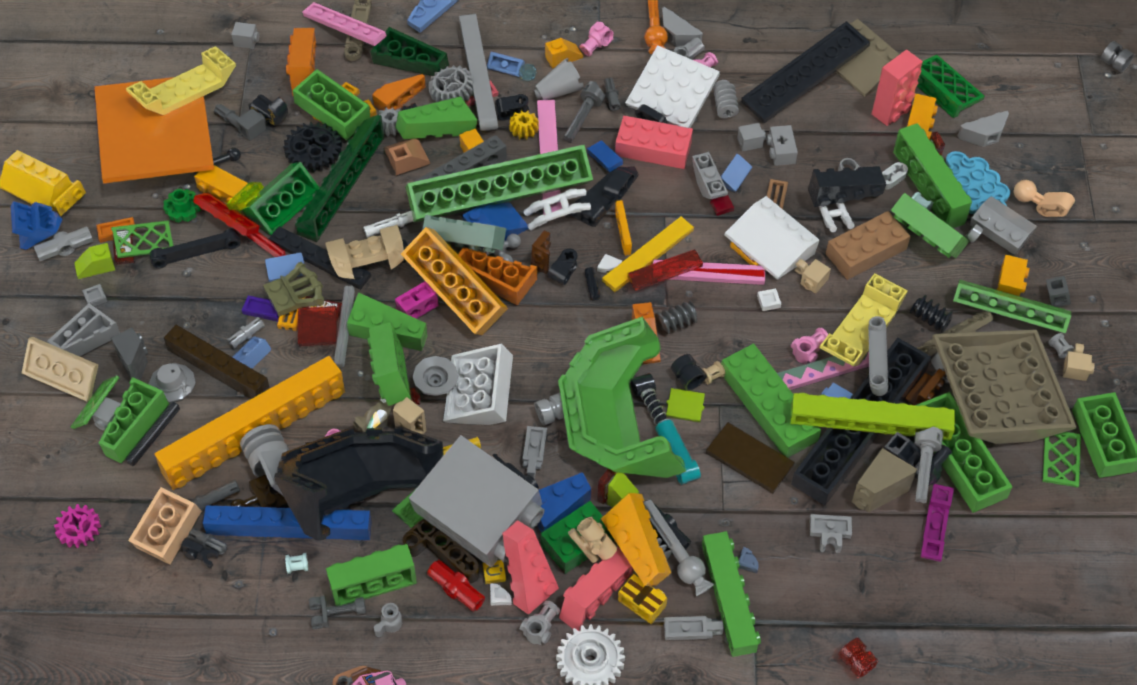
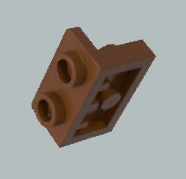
M545 230L532 245L531 265L537 266L538 272L547 274L549 271L551 233Z

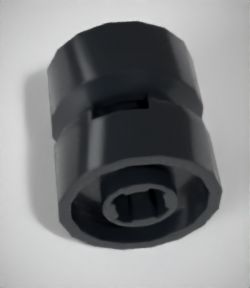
M691 354L680 356L671 365L672 372L680 379L679 381L688 391L697 388L706 379V374L700 366L696 365V361Z

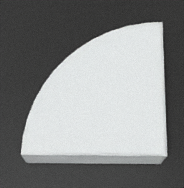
M605 254L597 267V271L603 273L611 271L622 263V260Z
M490 583L491 606L512 605L510 594L500 585Z

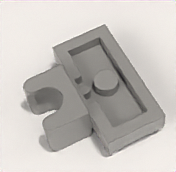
M810 515V536L820 537L821 552L825 551L827 544H832L835 547L836 553L841 552L842 538L851 539L852 517Z

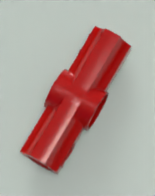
M440 560L434 561L430 565L427 575L441 585L444 592L450 598L458 599L472 612L477 611L482 606L485 596L472 587L463 574L460 572L455 573Z

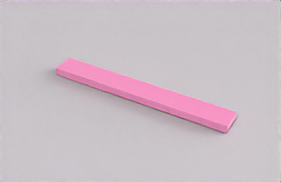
M537 100L540 154L557 151L555 100ZM557 190L542 194L543 200L561 194V192ZM561 202L550 205L552 212L562 209Z

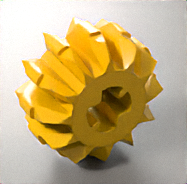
M521 110L520 113L515 112L513 117H510L509 130L512 132L513 137L518 136L519 140L522 137H525L527 140L529 136L534 138L535 133H538L539 120L536 118L535 113L530 114L529 110L525 113Z

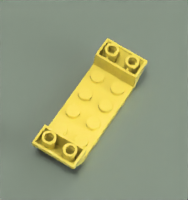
M215 46L201 53L202 65L151 89L140 81L127 87L126 91L146 109L165 115L223 87L236 67V63Z
M874 273L866 284L861 298L834 334H828L820 345V349L852 366L860 365L869 352V320L872 317L880 316L886 322L887 328L895 317L908 290Z

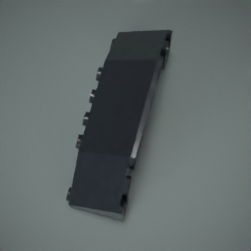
M395 427L394 431H382V428H367L366 432H354V429H345L282 453V460L279 461L278 472L275 473L274 478L304 534L320 541L326 539L331 534L330 528L323 525L325 515L332 514L333 511L340 508H346L354 502L363 501L371 495H378L381 491L389 488H417L444 456L443 442L404 427Z

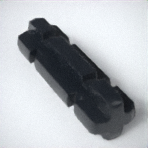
M587 267L585 269V277L587 278L590 299L592 301L599 300L600 291L598 289L595 269Z

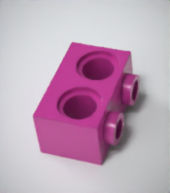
M426 281L395 298L396 310L416 319L439 306L438 294Z

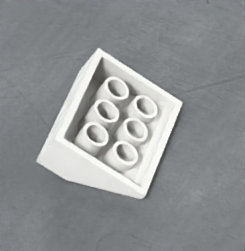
M767 196L754 203L725 232V236L777 280L796 268V263L800 259L806 261L815 255L819 239Z
M503 344L452 355L451 362L456 366L459 377L456 387L447 393L443 419L445 423L492 425L506 422L513 355Z

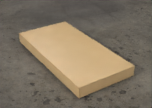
M35 337L28 338L22 374L82 400L89 401L92 397L98 364Z

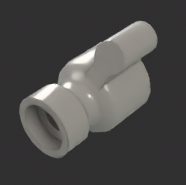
M394 603L385 604L381 610V622L374 626L375 636L381 637L385 631L396 632L403 624L402 615L397 605Z

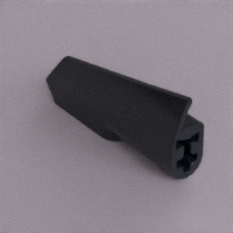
M635 166L618 167L609 172L586 192V196H582L574 202L581 204L590 203L591 210L571 213V215L589 226L596 227L616 200L620 201L639 176Z

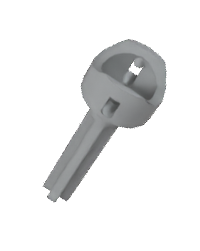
M936 427L915 432L914 444L921 450L916 502L926 503L933 452H937L942 448L943 432Z

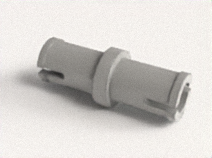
M256 317L248 325L241 326L238 332L227 338V342L235 349L246 339L250 340L252 335L264 328L265 325L259 317Z

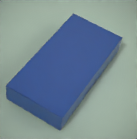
M602 140L587 148L588 154L608 172L623 165V159Z

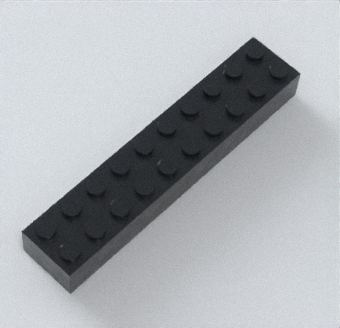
M897 337L887 350L888 390L886 394L876 396L872 393L868 375L851 399H866L876 402L886 401L895 404L902 403L927 370L931 356ZM828 428L794 472L791 485L826 506L879 433Z

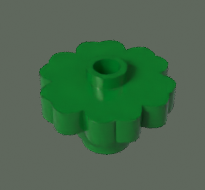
M176 189L168 194L169 199L164 200L163 209L165 214L169 216V219L177 223L182 220L189 222L197 217L196 213L201 211L200 206L193 202L196 193L189 189Z

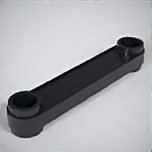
M231 228L223 233L164 249L155 248L150 251V262L154 268L160 269L164 268L167 264L227 248L235 249L240 246V237L238 232Z

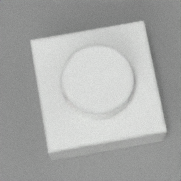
M776 288L758 292L757 297L762 311L781 308V301Z

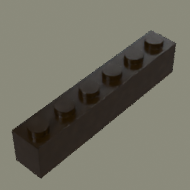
M177 324L165 335L164 341L168 351L249 399L270 389L267 377Z

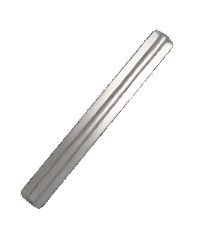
M353 286L344 287L334 362L339 368H343L345 365L349 336L347 321L352 311L355 293Z

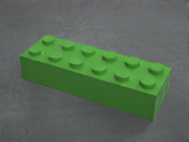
M918 123L899 129L893 153L899 162L904 163L908 167L907 174L923 198L933 202L931 208L933 213L952 228L965 225L972 204L971 197L965 193L962 184L957 181L953 171L948 168L942 155H939L935 149L934 143L928 139L925 130Z
M755 344L721 361L725 369L724 379L782 455L789 458L818 442L821 432L818 426L790 424L793 393Z
M948 392L915 405H925L933 408L945 407L954 410L953 436L951 440H942V444L947 446L952 451V454L945 460L942 466L972 513L1007 499L1012 485L982 440L969 436L957 402L951 393Z

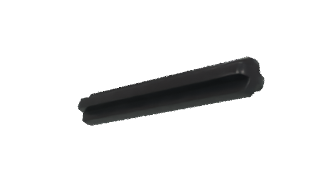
M174 401L170 402L125 458L128 464L134 466L180 410L177 403Z

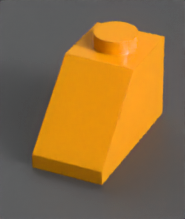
M563 38L545 43V58L552 69L566 58H568V62L583 58V54L578 46Z

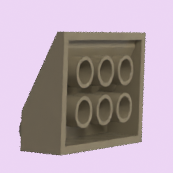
M856 19L850 25L870 42V46L835 72L866 97L877 90L882 67L900 54L859 19Z

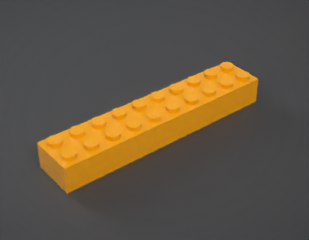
M327 356L159 450L154 455L162 475L172 490L181 488L192 479L201 477L213 467L220 466L227 459L236 457L242 451L240 446L241 439L252 429L270 424L277 426L280 430L290 426L292 422L299 418L306 417L313 410L322 408L327 402L337 399L345 393L341 370L332 358Z

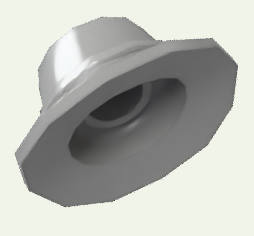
M439 356L424 358L416 365L412 376L416 388L423 394L433 396L449 393L456 387L459 377L456 366L447 358Z
M177 363L162 365L152 374L149 385L164 392L169 403L184 399L192 392L196 384L194 373L187 366Z

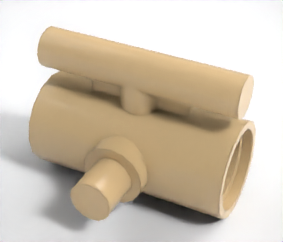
M592 517L581 521L577 531L573 528L568 532V535L592 563L598 561L599 557L602 560H607L617 551V546L604 533L602 524L597 523Z

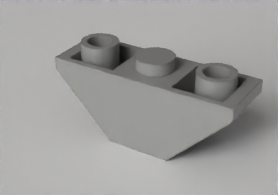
M666 7L662 8V27L667 32V41L678 47L684 46L693 38L698 37L702 40L703 33L699 29L693 27Z
M998 112L976 121L966 122L960 126L957 137L960 140L982 147L997 143L1000 140L1009 112Z
M710 153L692 156L697 185L703 197L714 199L728 195V191Z

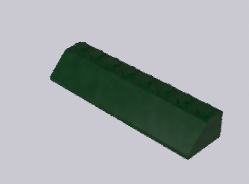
M378 114L368 118L357 127L355 135L352 139H349L347 147L339 154L336 164L331 166L330 173L327 177H324L320 188L314 192L311 202L306 204L303 214L297 218L295 227L298 236L314 242L319 241L384 140L382 115Z

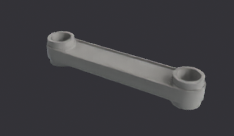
M875 316L869 320L868 325L869 378L872 393L876 396H882L888 390L887 329L884 319L880 316Z

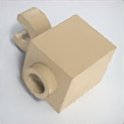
M802 259L796 263L795 271L802 275L800 284L807 290H811L816 294L829 280L831 268L815 259L810 266Z
M1076 343L1073 352L1068 351L1064 360V378L1087 381L1089 375L1093 374L1094 363H1092V355L1083 354L1084 344Z

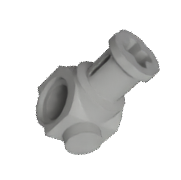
M544 601V607L539 614H534L529 619L525 618L520 626L523 635L532 644H546L551 637L549 629L552 624L550 622L555 615L560 613V609L551 601ZM539 629L540 632L532 633L531 630Z

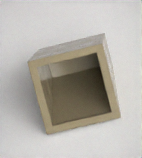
M882 448L858 481L852 503L859 509L867 512L881 507L909 492L918 469Z

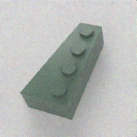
M425 215L423 229L425 227L434 229L449 246H451V243H455L454 247L459 248L469 245V249L479 251L480 247H483L484 251L495 253V249L503 250L506 228Z

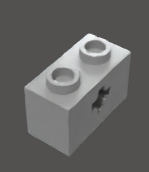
M791 125L770 127L769 134L766 135L767 145H770L769 154L770 159L774 161V165L796 164L798 152Z

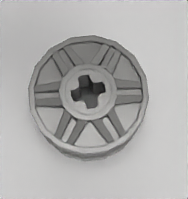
M270 424L252 429L245 434L240 442L241 449L248 459L249 466L257 477L266 474L257 455L259 452L280 449L289 450L287 444L284 443V438L279 428Z

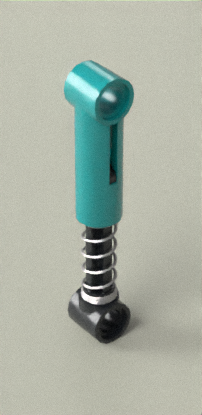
M647 373L631 379V387L635 396L641 397L644 400V404L648 406L647 410L651 412L650 416L654 419V424L657 425L655 427L657 435L665 437L671 445L672 452L680 456L685 463L686 472L676 475L679 483L683 485L699 479L701 473L697 462L694 459L692 460L673 421L666 418V412H663V406H660V400L656 398V384L653 376Z

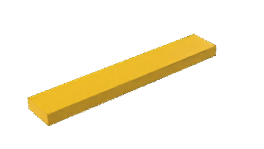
M679 217L602 277V281L614 292L618 291L651 265L653 260L660 258L693 232L694 226L683 217Z

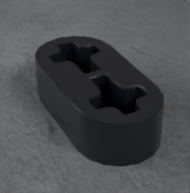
M645 104L640 105L635 111L639 119L667 124V119L663 114Z

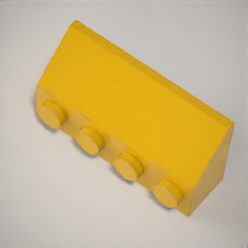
M19 150L4 162L0 178V189L30 204L37 202L51 206L52 210L54 209L52 203L72 185L66 173Z

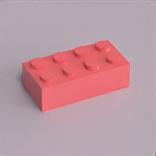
M907 49L882 67L872 115L886 126L896 122L901 115L908 113L912 108V101L915 97V89L918 85L923 61Z
M623 115L616 139L615 153L619 157L685 169L692 143L693 129Z

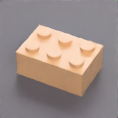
M160 487L128 541L137 549L170 565L181 548L183 540L188 536L202 511L195 503Z

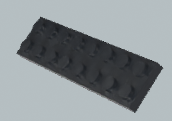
M846 21L741 98V102L763 123H766L868 48L870 42Z

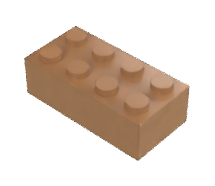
M887 211L828 241L826 255L842 275L849 280L907 250L910 235L891 213Z

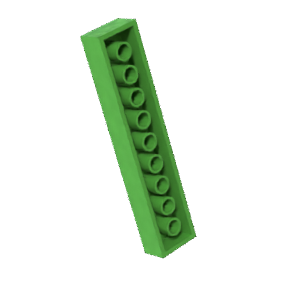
M585 145L411 182L407 183L405 188L414 222L424 220L425 215L441 217L472 210L480 206L504 203L588 184L593 180Z

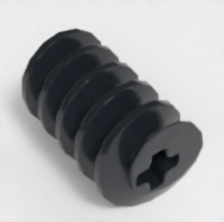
M927 295L918 298L909 313L915 312V317L917 318L922 316L921 320L923 322L928 320L929 326L935 324L934 329L938 330L941 328V333H943L952 320L953 312L950 311L948 314H945L946 307L939 310V303L932 306L933 299L926 302Z

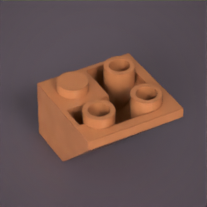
M418 138L407 139L384 147V151L396 175L430 164Z

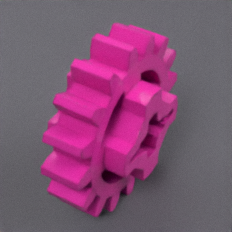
M76 504L75 509L69 506L68 512L61 511L62 518L56 517L58 524L54 525L55 534L62 544L66 543L69 548L73 544H75L76 548H79L81 543L87 546L88 540L94 541L93 535H99L98 528H101L99 516L93 508L89 510L87 505L80 508L79 504Z

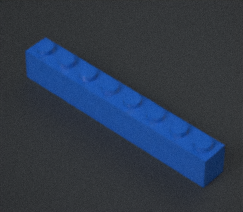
M206 506L203 525L206 534L312 538L304 534L290 508ZM335 510L332 514L324 516L323 525L328 526L331 532L326 539L370 540L372 526L370 511Z

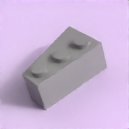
M87 304L56 332L47 343L80 357L111 341V337L120 334V331L115 321L91 304Z

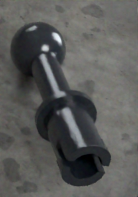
M235 147L228 149L226 154L213 159L214 166L228 160H239L241 152Z

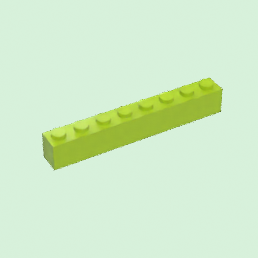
M794 393L791 404L790 424L894 435L896 432H899L903 436L915 437V432L936 427L943 432V440H951L954 433V410L945 407L933 408L925 405L914 406L905 403L895 404L886 401L876 402L866 399L857 400L846 397L837 398L826 395Z

